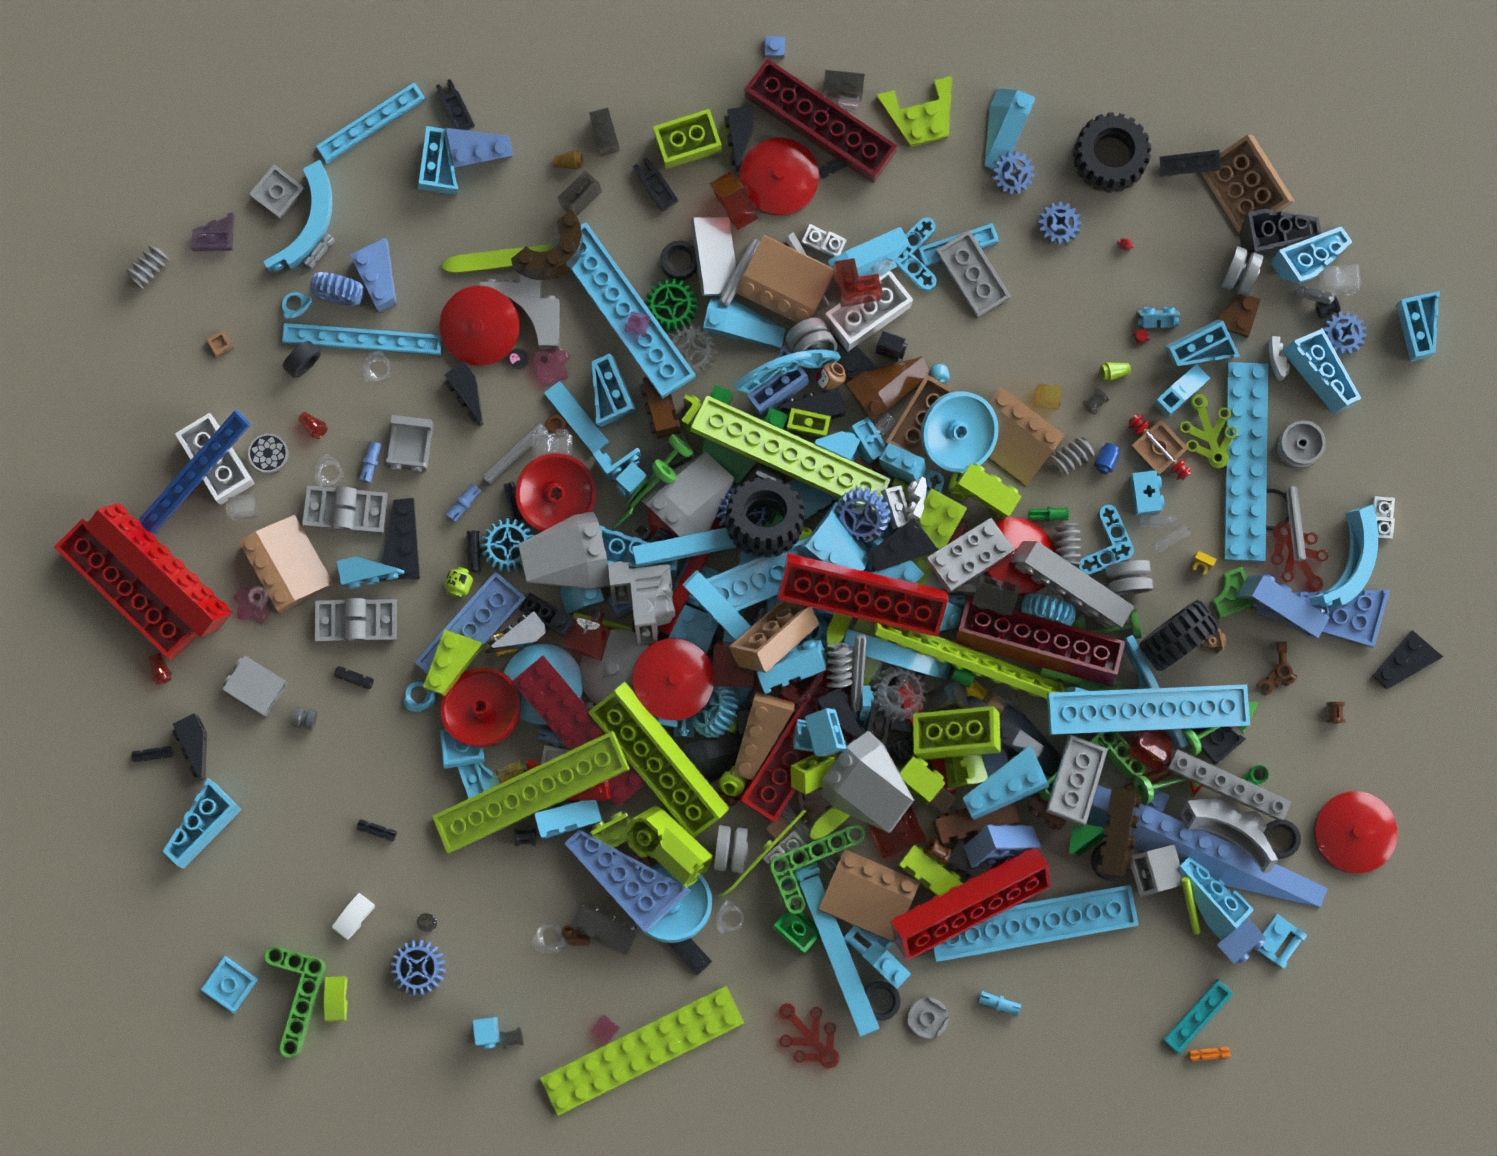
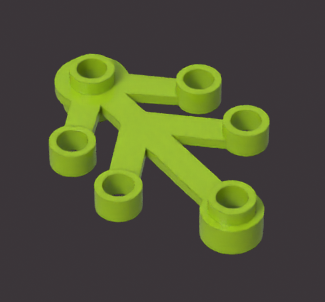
M1196 394L1191 399V405L1195 410H1198L1205 431L1192 426L1189 421L1182 422L1180 430L1185 434L1190 433L1209 442L1211 450L1199 446L1196 440L1188 441L1186 446L1190 452H1197L1207 457L1209 463L1214 468H1223L1229 461L1227 450L1232 440L1238 434L1237 429L1233 426L1225 429L1226 437L1220 447L1217 438L1226 420L1231 417V412L1226 407L1221 408L1218 412L1219 417L1212 428L1206 410L1208 400L1204 395ZM1198 398L1203 400L1201 405H1196L1195 403ZM1224 410L1228 411V416L1222 417L1221 412ZM1185 424L1190 425V429L1188 431L1183 430V426ZM1228 430H1235V434L1233 436H1229ZM1193 442L1196 443V448L1191 450L1189 445ZM1221 455L1222 460L1219 462L1215 461V456Z

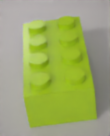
M994 706L913 714L914 754L923 760L1001 753L1000 713Z

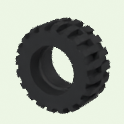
M1109 112L1105 117L1103 114L1096 116L1095 120H1089L1086 126L1081 129L1073 150L1075 159L1073 162L1074 166L1078 167L1077 173L1080 177H1085L1084 182L1087 185H1090V183L1094 184V189L1098 191L1100 187L1105 188V192L1111 193L1112 189L1120 192L1124 187L1127 189L1132 187L1134 182L1140 180L1150 161L1151 143H1148V133H1143L1144 127L1141 124L1136 125L1134 123L1136 119L1132 117L1129 119L1124 118L1125 114L1122 113L1114 116V112ZM1104 138H1115L1122 141L1130 152L1128 163L1117 168L1103 165L1094 154L1096 142Z
M760 477L753 478L752 482L747 480L742 483V488L738 486L734 490V494L730 495L726 509L728 536L733 540V544L737 548L741 546L742 551L746 554L751 552L755 557L764 555L765 558L771 557L772 554H775V556L782 555L783 550L789 551L792 548V544H796L799 536L802 534L804 521L803 501L800 500V495L797 491L792 492L793 487L789 484H782V480L776 479L774 481L770 477H765L763 480H760ZM766 507L776 510L784 519L773 527H759L751 523L746 515L754 509Z
M1193 601L1139 643L1140 649L1156 670L1163 671L1210 637L1219 628V622L1202 601Z

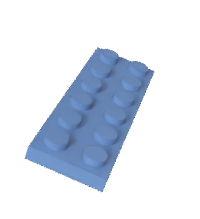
M495 571L444 629L486 645L491 637L526 600V597ZM444 630L415 661L427 674Z

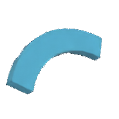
M832 350L796 352L759 366L740 378L733 385L738 391L750 393L779 372L782 375L795 371L800 366L822 368L828 362L836 363L841 356L839 352Z

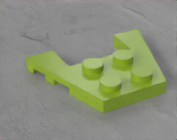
M951 76L934 80L938 100L899 109L894 90L877 94L878 101L883 105L888 116L892 118L909 147L948 138L952 88Z

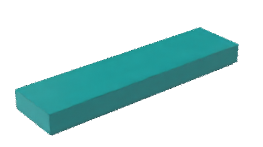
M1217 979L1164 1037L1163 1041L1173 1051L1180 1054L1234 993Z

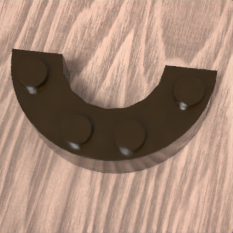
M572 209L556 221L561 238L554 248L549 251L538 252L526 246L511 258L513 269L516 272L534 280H551L566 274L574 267L582 252L583 239L580 222Z

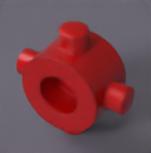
M1129 239L1117 241L1120 249L1130 250L1134 247Z
M1146 328L1133 332L1138 345L1150 340Z

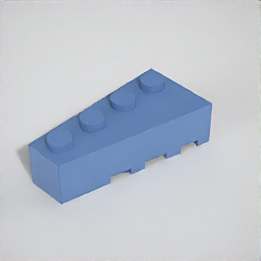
M1268 574L1247 577L1236 597L1242 600L1244 598L1252 600V606L1265 611H1271L1270 616L1280 621L1287 620L1286 624L1309 638H1319L1330 618L1324 614V609L1316 605H1310L1307 598L1301 595L1296 596L1291 592V588L1283 584H1277L1275 582L1276 579Z

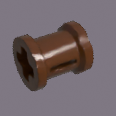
M1327 702L1326 706L1329 707L1327 723H1345V719H1343V706H1345V702Z
M935 838L929 840L923 850L925 855L932 856L941 865L947 862L951 855V850L938 844Z

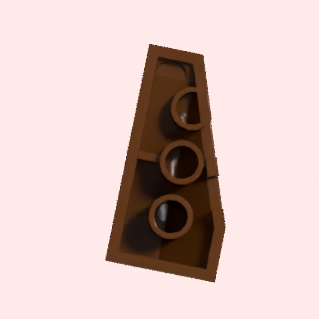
M917 357L872 371L861 372L845 384L864 416L872 420L920 384L926 374L930 376V369L923 357Z

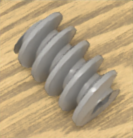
M152 245L148 246L151 253L143 252L145 259L142 257L137 258L140 264L132 263L134 270L126 269L129 277L142 289H144L141 284L142 282L149 284L147 276L155 277L152 272L153 270L158 273L160 272L158 265L166 266L163 259L170 261L163 252Z
M1077 437L1075 443L1070 442L1068 447L1064 446L1062 452L1057 451L1055 456L1051 455L1049 461L1059 476H1061V472L1068 475V467L1074 471V463L1081 466V458L1087 462V454L1092 457L1095 454L1091 445L1084 437L1082 439Z
M1059 524L1055 526V530L1059 532L1055 534V538L1059 539V541L1055 542V546L1059 547V549L1055 550V553L1074 566L1081 565V562L1075 561L1076 558L1081 557V554L1075 553L1076 550L1081 549L1080 546L1075 545L1076 542L1081 541L1080 538L1075 537L1076 534L1081 533L1080 530L1075 529L1080 524Z
M845 643L828 644L833 650L828 651L827 654L832 655L833 658L827 659V662L833 664V666L827 667V670L832 671L833 674L827 675V678L832 679V682H827L826 686L843 688L851 685L853 682L851 678L853 675L851 670L853 667L851 662L853 655L851 653L854 648Z

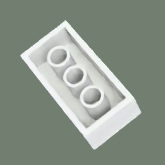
M888 269L826 312L824 321L848 352L910 309L913 299Z
M208 413L178 431L175 435L189 458L192 459L220 426L215 418ZM233 447L228 450L203 479L211 494L220 505L255 484Z

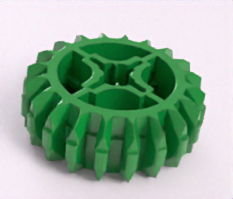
M665 279V285L657 282L658 289L653 286L651 287L653 294L647 293L646 297L650 300H645L644 303L648 306L647 308L658 323H660V326L662 328L666 326V332H670V327H674V332H677V326L680 325L682 329H685L684 322L690 325V318L696 317V314L692 311L698 310V306L694 305L698 301L697 298H692L695 295L694 291L688 292L690 290L689 285L683 288V281L676 285V279H672V284H669L668 279ZM672 292L681 294L685 299L675 298ZM666 293L665 300L655 305L658 297ZM669 298L671 299V302L674 305L673 313L671 312V309L668 306ZM687 306L685 313L681 317L676 318L677 311ZM657 312L667 313L671 320L662 318Z

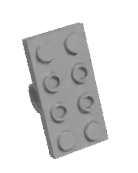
M307 485L302 525L384 534L388 493L363 491L350 487L330 488Z
M992 518L933 553L925 561L950 593L969 580L978 578L991 566L1006 558L1015 550Z
M349 598L345 600L315 601L316 642L397 640L396 599L366 600L362 598Z

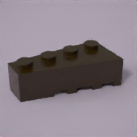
M1116 786L1111 790L1107 817H1110V821L1106 822L1104 837L1107 838V842L1104 841L1103 846H1101L1100 855L1104 859L1103 864L1098 865L1097 872L1123 876L1128 872V869L1132 868L1133 857H1130L1131 849L1135 848L1136 837L1133 836L1134 828L1137 829L1139 816H1136L1137 808H1140L1142 796H1139V790Z

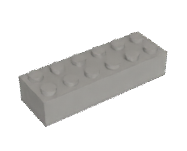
M1022 541L1010 561L1016 565L1014 567L1016 570L1023 574L1028 573L1032 576L1031 580L1040 585L1043 583L1048 587L1047 590L1050 593L1061 595L1064 597L1063 601L1073 606L1076 605L1080 608V613L1087 617L1091 615L1096 619L1095 622L1104 628L1106 626L1110 628L1123 627L1134 608L1133 605L1038 541Z

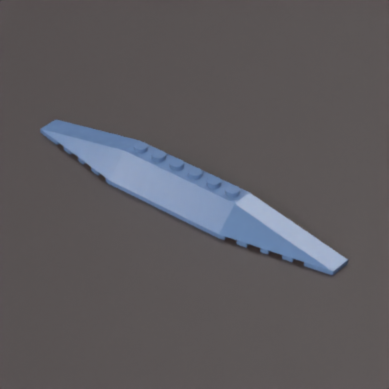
M1044 774L1045 777H1046V780H1048L1050 777H1049L1048 775ZM1097 785L1087 819L1088 824L1105 829L1106 822L1110 821V817H1107L1111 790ZM1049 786L1047 788L1049 793H1051L1052 787ZM1144 804L1137 808L1136 816H1139L1137 829L1134 828L1133 836L1136 837V849L1147 852L1175 845L1180 865L1190 857L1207 869L1210 876L1216 881L1222 880L1225 883L1224 886L1321 907L1328 888L1277 864L1274 865L1270 873H1262L1255 861L1237 845L1202 830H1188L1184 822Z

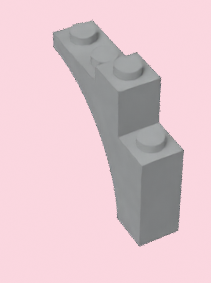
M520 275V282L512 279L505 280V282L486 279L485 282H480V286H488L501 291L515 306L526 314L536 330L540 350H559L560 299H556L555 296H544V298H541V280H534Z
M1227 797L1187 801L1180 812L1188 830L1207 831L1233 842L1255 861L1262 873H1270L1278 861L1276 854L1263 833L1267 826L1258 811L1237 813L1231 800Z

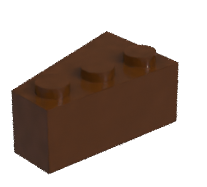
M647 377L642 378L643 384L640 385L642 396H647L648 403L645 404L647 415L652 416L653 422L649 423L652 434H656L657 439L668 437L672 434H680V425L672 395L670 394L662 399Z

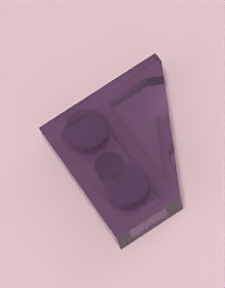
M228 213L227 217L216 221L215 219L208 222L205 226L193 229L192 250L233 251L234 214Z

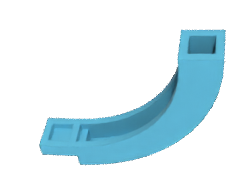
M320 160L303 169L310 185L312 198L307 224L299 237L291 245L263 261L270 273L282 270L286 264L289 265L291 270L299 266L307 256L311 255V251L322 241L326 234L332 214V190L328 175Z
M1373 505L1360 507L1345 513L1350 531V553L1346 568L1334 586L1325 592L1309 598L1312 606L1320 604L1321 607L1328 606L1329 608L1343 605L1356 597L1368 582L1375 565L1378 550V526Z
M847 629L843 640L840 642L849 644L854 648L855 636L865 635L867 639L865 656L948 680L952 663L947 661L939 662L931 655H920L912 648H901L896 643L883 641Z

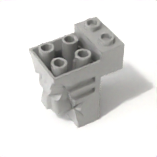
M628 562L608 564L613 606L633 604L637 646L658 642L657 626L668 624L675 617L670 564L635 567L629 569Z

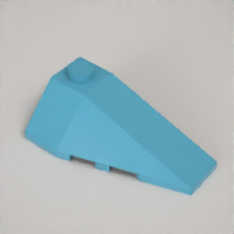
M997 88L989 107L984 167L991 170L992 168H997L994 161H1001L999 155L1006 157L1007 151L1012 153L1036 97L1019 90Z
M899 227L828 260L831 268L836 270L835 275L846 296L849 297L880 276L910 244L902 228Z

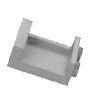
M392 415L388 458H386L385 463L393 470H402V467L410 468V471L417 473L427 470L434 426L431 419Z
M901 486L881 491L883 495L882 502H888L886 508L890 509V514L888 515L890 521L887 523L890 534H893L911 520L909 518L910 513L907 512L909 508Z
M249 657L239 658L234 666L235 671L232 676H227L222 690L267 717L289 683Z

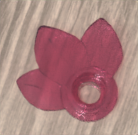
M554 349L550 352L547 350L538 351L534 355L533 362L537 367V378L539 381L547 386L552 378L557 380L567 379L568 370L564 363L569 360L570 355L561 349ZM542 356L547 358V363L541 362Z
M256 586L252 589L242 588L236 592L234 598L240 602L237 608L238 619L243 620L253 616L259 624H262L269 615V607L267 605L269 595L265 588ZM256 593L260 594V600L255 598Z

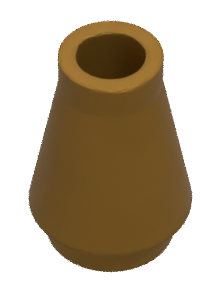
M574 150L554 156V167L578 170L580 167H583L582 152Z

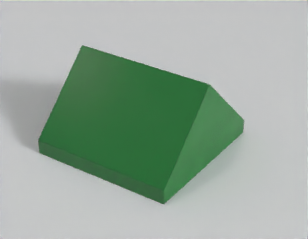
M1073 823L1069 853L1075 858L1081 856L1106 838L1104 837V828L1087 824L1081 826Z
M792 904L791 907H790L792 910L798 909V908H797L795 905H793V904ZM786 911L772 927L775 932L802 956L820 936L816 924L802 912L794 914Z

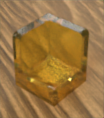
M1038 384L1034 407L1058 410L1061 404L1062 387Z
M521 760L507 764L495 770L501 784L526 772Z

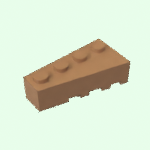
M755 692L733 775L753 780L793 713L795 702Z

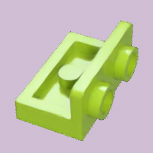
M685 394L683 397L684 406L689 410L682 419V428L690 432L702 405L700 404L701 401L694 395L689 397Z
M618 812L611 816L612 820L604 824L602 821L594 825V830L590 832L591 835L613 848L630 840L629 834L626 835L625 829L631 822L627 813L622 814V812Z

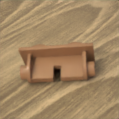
M1220 629L1216 630L1201 643L1202 650H1215L1216 654L1224 650V645L1227 644L1225 634L1221 633Z

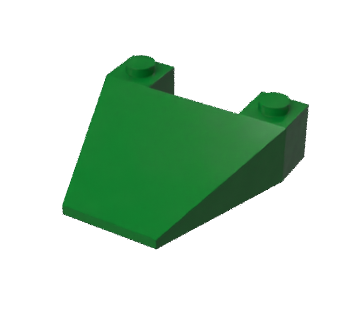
M714 385L710 397L730 406L733 392ZM770 408L765 422L784 430L789 415ZM704 438L703 453L707 452L735 478L734 484L739 485L759 463Z

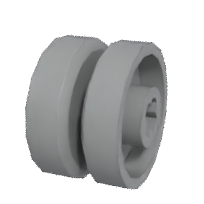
M1236 246L1223 276L1221 287L1231 290L1234 288L1237 280H1239L1237 293L1247 297L1259 275L1263 255L1253 252L1247 262H1245L1247 250Z
M809 318L799 322L786 336V343L792 353L807 350H837V343L825 321L821 318Z
M1305 420L1296 421L1289 425L1279 436L1276 445L1278 456L1284 464L1291 468H1307L1315 463L1323 454L1326 445L1325 435L1320 427L1313 422Z
M1148 560L1124 561L1105 567L1106 577L1115 580L1108 584V589L1118 596L1141 594L1153 590L1152 579L1142 577L1151 572L1150 561Z
M719 825L714 870L725 871L728 859H732L731 871L743 874L744 860L746 861L748 850V828L737 827L734 840L730 839V826Z

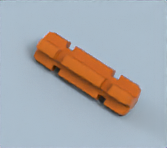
M1229 1047L1189 1051V1060L1192 1062L1199 1061V1059L1204 1061L1219 1059V1057L1221 1059L1230 1057Z

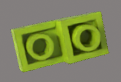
M346 976L325 977L324 1017L326 1022L346 1021L348 1001L346 1000L348 979Z

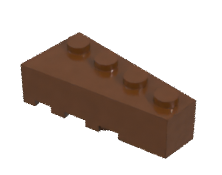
M1011 803L976 820H973L967 807L956 810L954 815L949 816L948 813L936 816L937 819L933 821L939 844L944 845L975 836L982 831L984 826L990 824L1002 826L1005 824H1016L1020 821L1015 804Z

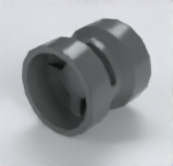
M296 707L293 713L292 726L299 728L302 725L308 730H313L316 724L317 711L311 709L305 711L301 707Z

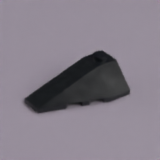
M1006 704L1000 715L1001 748L1017 756L1031 745L1043 773L1051 777L1058 771L1062 756L1023 713Z

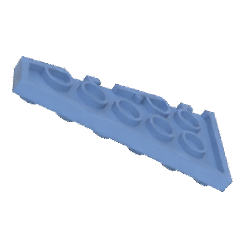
M1390 589L1360 591L1356 597L1343 605L1329 608L1328 606L1321 607L1325 610L1324 614L1330 617L1321 633L1374 648ZM1325 591L1295 592L1293 594L1307 598L1309 600L1308 603L1311 605L1309 598ZM1257 608V614L1274 618L1270 616L1271 611Z
M580 829L564 843L645 933L691 892L689 888L619 852V850L606 845Z

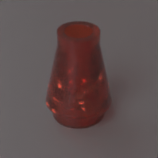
M303 412L298 418V421L312 438L321 439L328 431L324 421L307 412Z
M161 654L151 655L149 660L152 680L155 681L156 685H162L171 681L172 673L162 659Z

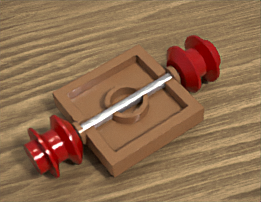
M1143 414L1133 416L1128 421L1130 424L1128 428L1133 427L1135 429L1134 435L1142 433L1143 436L1131 448L1153 471L1157 470V476L1171 465L1173 467L1170 474L1176 473L1178 475L1176 480L1187 478L1192 473L1189 470L1192 466L1186 467L1184 465L1186 460L1178 461L1177 459L1188 450V447L1162 419L1152 428L1148 429L1149 421L1144 422L1142 420Z

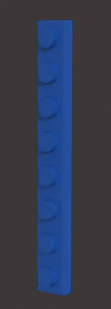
M238 410L232 412L138 519L148 532L155 534L251 426Z

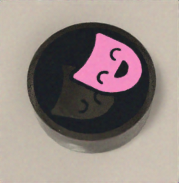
M516 348L509 353L508 361L514 369H523L528 364V355L523 349Z

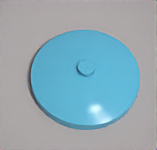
M966 391L950 392L938 398L927 410L921 426V441L926 455L937 466L952 472H962L970 463L981 465L992 453L998 438V421L991 405L982 397Z
M536 644L524 648L512 657L504 670V674L511 680H514L544 655L580 699L583 694L581 671L578 663L567 651L554 645ZM519 691L522 701L520 719L534 725H548Z
M660 864L650 867L679 883ZM699 874L697 876L699 879L688 887L691 892L646 933L635 922L636 926L648 937L666 943L681 942L695 936L706 925L711 913L712 895L706 880Z

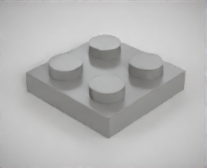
M274 164L249 195L281 220L306 189Z

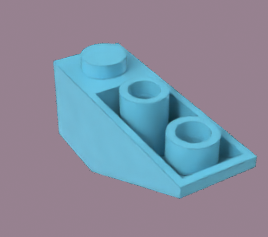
M1196 364L1167 389L1153 405L1168 419L1210 377Z
M359 557L337 561L341 585L347 586L349 589L361 587L360 584L366 582L367 584H376L380 582L379 579L383 578L387 580L399 578L398 575L404 574V570Z

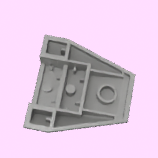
M705 452L673 469L677 479L672 484L665 483L660 479L641 500L648 509L652 510L679 537L710 531L719 512V505L723 504L721 498H726V492H729L735 480L731 474Z
M594 511L573 515L518 544L526 583L588 590L610 586L607 556L599 522Z
M867 731L846 746V749L842 751L822 781L821 795L835 809L886 832L893 830L914 801L884 744L870 731Z

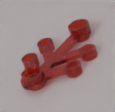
M1279 522L1273 528V536L1277 541L1270 561L1276 566L1284 561L1282 551L1284 544H1286L1289 552L1281 579L1283 582L1289 583L1294 579L1293 568L1295 564L1290 524ZM1281 528L1286 529V535L1280 533ZM1303 533L1306 544L1313 545L1317 542L1318 536L1315 533ZM1309 535L1314 537V542L1308 540ZM1305 548L1306 557L1316 559L1318 562H1324L1328 559L1329 555L1326 550L1316 551ZM1320 552L1325 555L1323 560L1318 556ZM1274 556L1280 557L1279 563L1274 561ZM1306 560L1296 561L1307 578L1305 583L1307 590L1310 592L1321 590L1323 580L1319 576L1314 575ZM1285 573L1291 575L1290 580L1285 579ZM1313 580L1318 581V587L1312 585Z
M782 1004L779 1008L780 1017L790 1020L805 1038L783 1035L780 1038L781 1046H813L819 1053H805L802 1050H798L794 1053V1060L798 1063L817 1061L825 1068L835 1067L839 1062V1054L834 1049L836 1025L833 1022H827L824 1025V1031L827 1033L826 1046L824 1047L819 1041L822 1009L820 1007H813L810 1010L812 1017V1028L810 1031L795 1015V1008L792 1004ZM786 1007L791 1009V1014L788 1016L783 1014V1009ZM814 1009L820 1010L818 1017L813 1016L812 1011ZM832 1024L834 1026L833 1032L826 1030L827 1025ZM784 1037H788L790 1039V1043L788 1045H784L782 1043V1039ZM799 1052L804 1055V1058L800 1061L796 1059V1054ZM827 1054H832L833 1060L831 1062L825 1060Z

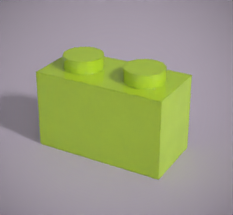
M791 408L787 430L798 435L817 439L827 436L831 416Z
M813 754L791 765V787L805 795L821 787L823 778L834 764L835 758L830 755L822 757Z

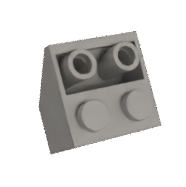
M1175 845L1130 856L1133 857L1132 871L1140 897L1182 886L1181 879L1183 877L1178 869L1180 862Z

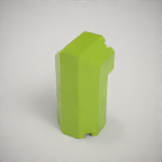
M657 805L652 806L633 818L625 829L626 835L629 834L630 837L628 845L638 856L644 858L651 856L650 858L656 860L682 886L687 888L699 879L697 876L700 873L704 874L714 860L713 856Z

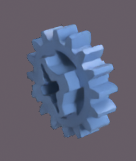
M1007 151L1006 157L999 155L1001 161H994L997 168H992L991 170L996 172V175L992 176V179L998 180L995 186L999 187L1002 185L1001 191L1005 192L1008 189V194H1013L1014 190L1019 194L1021 193L1020 188L1027 190L1026 184H1032L1033 182L1030 180V177L1035 176L1034 173H1031L1035 166L1029 165L1032 160L1030 158L1025 159V153L1019 156V151H1014L1013 155L1011 151ZM1015 159L1019 160L1024 166H1019ZM1013 169H1016V173H1014V176H1011L1010 172H1012ZM1003 179H1008L1012 186L1006 184Z
M1062 201L1059 202L1058 206L1051 203V209L1045 207V213L1040 214L1042 220H1039L1038 225L1043 227L1040 228L1039 232H1045L1043 239L1045 240L1049 237L1051 239L1050 244L1055 240L1058 246H1060L1062 241L1067 245L1069 238L1074 241L1076 238L1075 234L1080 232V229L1077 227H1081L1082 222L1077 220L1081 215H1075L1076 208L1069 209V203L1066 206H1063ZM1047 218L1049 219V222L1051 223L1050 228H1048V226H1047ZM1070 219H1072V222H1073V228H1072V229H1071V226L1069 225V220H1070ZM1061 221L1063 222V225H1061V224H1060L1059 226L1056 225L1057 222H1058V223H1060Z
M1349 311L1344 316L1342 312H1339L1337 317L1332 315L1330 317L1331 321L1327 320L1325 322L1327 327L1323 329L1334 350H1339L1340 355L1345 351L1350 355L1352 349L1357 352L1359 346H1363L1365 343L1361 339L1367 337V334L1363 333L1367 328L1360 325L1363 320L1357 321V314L1350 317ZM1346 328H1348L1347 331H1346V332H1347V333H1346V336H1344V338L1341 339L1342 336H1343V335H1342V334H1343V331H1344Z

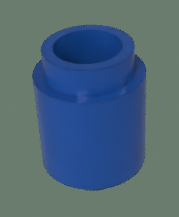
M1105 443L1101 447L1094 466L1097 467L1096 470L1102 474L1113 472L1120 455V448L1114 444Z

